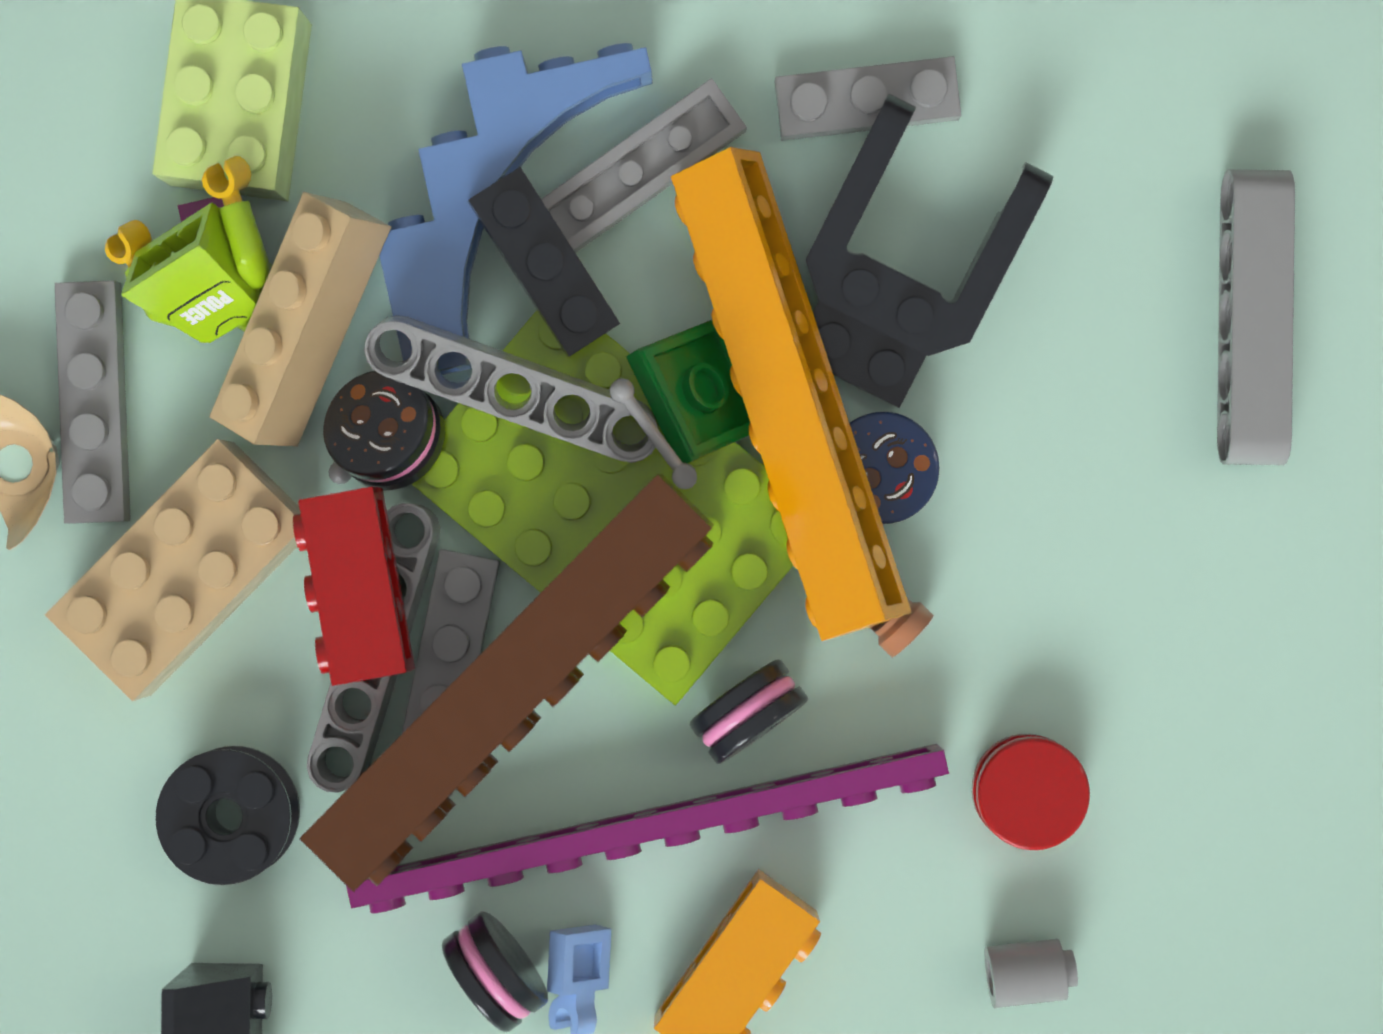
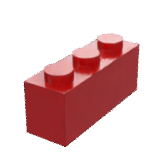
M371 486L298 500L300 514L293 515V531L299 551H307L311 575L304 577V592L310 612L319 613L322 636L315 638V653L320 672L322 674L329 673L331 685L336 686L402 674L414 670V658L383 488Z

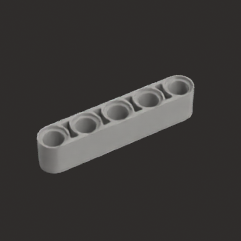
M1227 169L1222 180L1220 195L1217 449L1222 464L1285 465L1290 456L1292 443L1295 182L1291 170Z
M395 315L385 318L370 331L366 338L364 352L367 362L374 371L385 377L620 461L631 463L641 461L655 449L654 444L647 435H645L643 440L632 445L623 444L615 438L612 431L616 422L622 417L632 416L624 403H618L612 399L609 389L406 316ZM389 330H397L406 334L412 345L411 357L400 362L392 361L385 357L380 348L381 335ZM452 351L466 356L472 367L471 377L459 383L450 382L445 379L438 367L440 356ZM509 373L520 374L530 383L531 394L523 402L509 403L498 394L496 387L498 379ZM572 394L585 399L590 408L587 418L577 424H568L560 420L555 413L554 406L563 396ZM637 400L646 412V414L652 420L654 425L657 427L656 419L652 410L649 408V406Z
M402 503L392 506L387 510L398 574L402 576L407 586L403 603L410 636L439 541L440 525L435 514L425 506ZM408 513L418 516L425 528L422 541L413 548H407L402 545L395 534L398 520ZM398 674L332 686L330 683L307 760L309 777L318 788L326 792L335 793L347 790L370 767ZM349 688H358L364 691L370 698L371 711L366 719H354L345 711L343 697ZM330 747H342L352 756L353 770L350 776H337L327 768L325 760L326 753Z

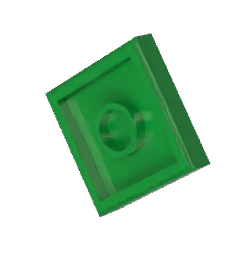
M712 320L641 347L626 356L666 441L682 463H691L749 436L750 419L743 398L736 391L731 381L730 368L732 364L724 339L717 333Z

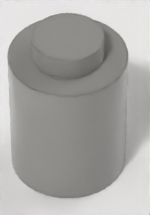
M1059 939L985 947L986 978L993 1008L1067 1000L1068 987L1078 985L1074 953L1072 950H1063Z

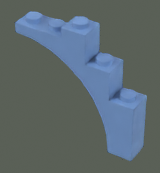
M630 43L615 44L600 49L597 52L598 58L574 63V58L569 56L553 58L538 65V72L529 74L522 51L510 53V49L507 46L481 50L474 54L475 61L462 63L478 135L467 137L466 131L446 132L432 137V146L418 149L434 221L425 222L423 215H412L388 222L391 229L379 256L393 316L410 317L469 339L467 317L470 276L484 227L468 204V199L521 167L535 149L571 119L608 98L653 84L646 47L633 50V46ZM397 331L402 358L405 361L412 354L411 341L406 334ZM452 351L444 353L439 357L438 367L442 375L472 369L467 357L459 352Z

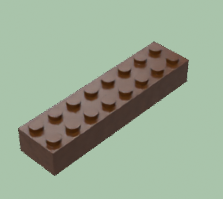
M657 474L299 839L353 893L367 878L378 886L414 848L406 839L413 834L421 842L456 805L448 796L457 789L466 797L498 763V760L491 753L500 744L510 752L536 726L535 724L542 717L534 709L544 699L552 707H555L580 681L584 673L577 665L588 654L598 663L627 632L620 622L632 610L642 618L668 592L670 586L663 578L677 564L687 573L708 552L714 543L706 535L712 530L714 524L663 474Z

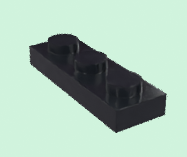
M521 167L468 199V204L567 357H570L620 324Z

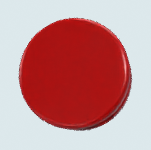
M1017 734L998 741L981 757L972 779V799L976 812L982 822L1000 840L1019 849L1044 850L1066 841L1080 827L1089 807L1090 788L1082 764L1067 748L1041 735Z

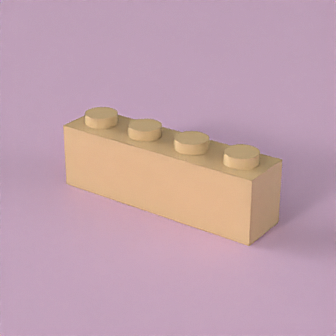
M303 192L209 416L211 419L254 445L298 446L390 232V225L345 201Z

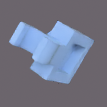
M595 924L550 931L547 991L559 995L553 1000L549 1008V1025L551 1029L557 1030L570 1027V1034L594 1033L597 1023L594 1003L595 991L609 988L611 928Z

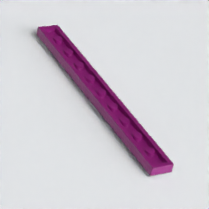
M933 744L400 864L378 886L367 878L354 893L347 886L346 888L351 909L369 905L370 913H382L406 905L405 896L428 892L429 900H439L461 894L465 891L463 883L487 878L489 887L502 886L523 879L522 870L546 865L547 873L564 872L582 866L581 857L605 852L606 860L626 858L642 852L641 843L663 838L666 847L684 845L699 840L701 838L699 830L723 825L724 833L746 831L760 825L758 820L760 816L782 812L783 820L799 819L818 813V803L841 799L843 807L861 805L878 799L876 790L898 785L900 786L901 793L927 790L936 786L935 777L947 775L949 770L944 750L938 744Z

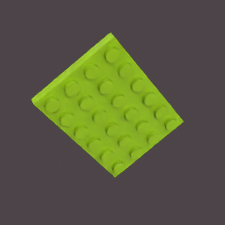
M536 310L502 350L609 390L615 380L627 379L634 386L635 393L633 396L636 400L649 406L626 358L630 353L606 333L570 357H567ZM505 374L497 381L498 394L509 403L523 402L531 394L530 383L520 374ZM570 394L563 396L554 406L555 413L559 419L568 424L580 423L590 413L588 403L578 395ZM458 403L444 419L445 439L437 461L422 478L412 484L541 593L657 474H663L714 524L712 530L706 535L714 544L687 573L677 564L663 578L670 586L668 592L642 618L632 610L620 622L627 632L610 652L675 706L793 567L787 553L786 543L788 537L780 512L776 510L769 498L767 488L769 478L765 466L736 442L688 463L695 468L697 480L693 487L680 489L672 480L673 470L656 447L649 456L641 461L624 462ZM633 416L619 419L612 431L618 441L628 445L640 442L646 435ZM656 420L658 430L663 435L661 428Z

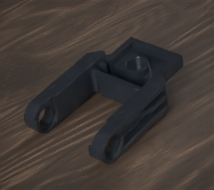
M889 93L806 258V263L819 300L813 310V314L833 375L900 408L926 356L970 343L1044 201L1054 176L1027 162L1024 163L1023 171L1002 211L997 212L954 298L951 301L945 300L938 290L864 253L857 254L847 250V245L916 109V106Z

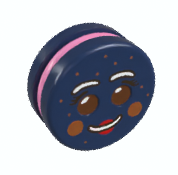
M893 412L869 413L851 421L849 424L882 524L897 523L918 513L932 497L939 478V457L929 434L917 422Z

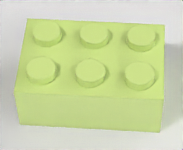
M175 0L152 173L154 176L170 186L206 191L202 184L205 170L217 163L224 170L225 160L234 156H240L247 162L251 170V181L246 188L239 191L240 195L289 202L312 24L299 7L248 0ZM224 171V175H225L226 179L228 180V176H227L226 172Z

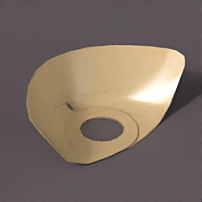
M0 394V450L8 445L16 444L22 446L30 453L33 463L30 474L20 482L12 483L0 477V512L8 528L6 548L11 550L27 537L37 524L48 503L59 466V458L53 440L37 417L15 400Z

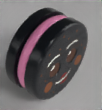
M370 371L349 381L335 395L325 415L323 437L326 449L333 461L358 482L367 487H381L384 491L396 490L418 481L435 464L444 444L445 423L439 406L424 390L385 377L376 371Z
M777 659L742 680L704 708L690 721V727L696 736H702L704 744L707 747H713L708 753L717 764H721L738 754L791 716L808 701V697L800 686L795 688L794 680L786 676L789 670L781 660Z
M484 911L479 912L468 921V925L463 926L460 931H454L443 940V955L453 976L474 1006L497 1029L503 1032H510L522 1023V1018L527 1017L531 1012L535 1013L547 1004L548 993L535 966L511 933L491 914Z

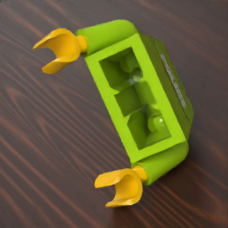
M234 156L225 160L224 170L217 163L208 167L203 174L202 184L204 189L212 197L222 199L224 207L219 208L211 202L153 241L148 228L141 221L132 220L119 226L118 233L109 237L105 244L106 255L111 261L117 264L126 263L128 269L125 271L126 281L121 295L141 307L146 316L152 321L173 326L201 343H211L236 327L245 332L272 268L261 240L250 202L242 201L239 191L246 188L251 181L250 167L242 157ZM224 171L226 172V174H227V176H228V180L226 179V177H225V175H224Z

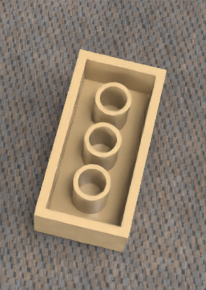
M217 439L45 616L132 701L151 696L297 548L293 531V515L300 514V508L234 442Z

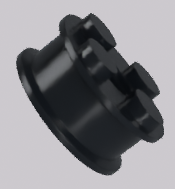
M225 746L192 757L181 764L170 775L157 801L156 830L164 852L170 861L183 873L208 884H236L259 875L284 855L297 832L300 805L298 793L291 777L274 758L250 747ZM222 798L235 801L241 808L242 823L237 830L227 829L217 820L216 807Z

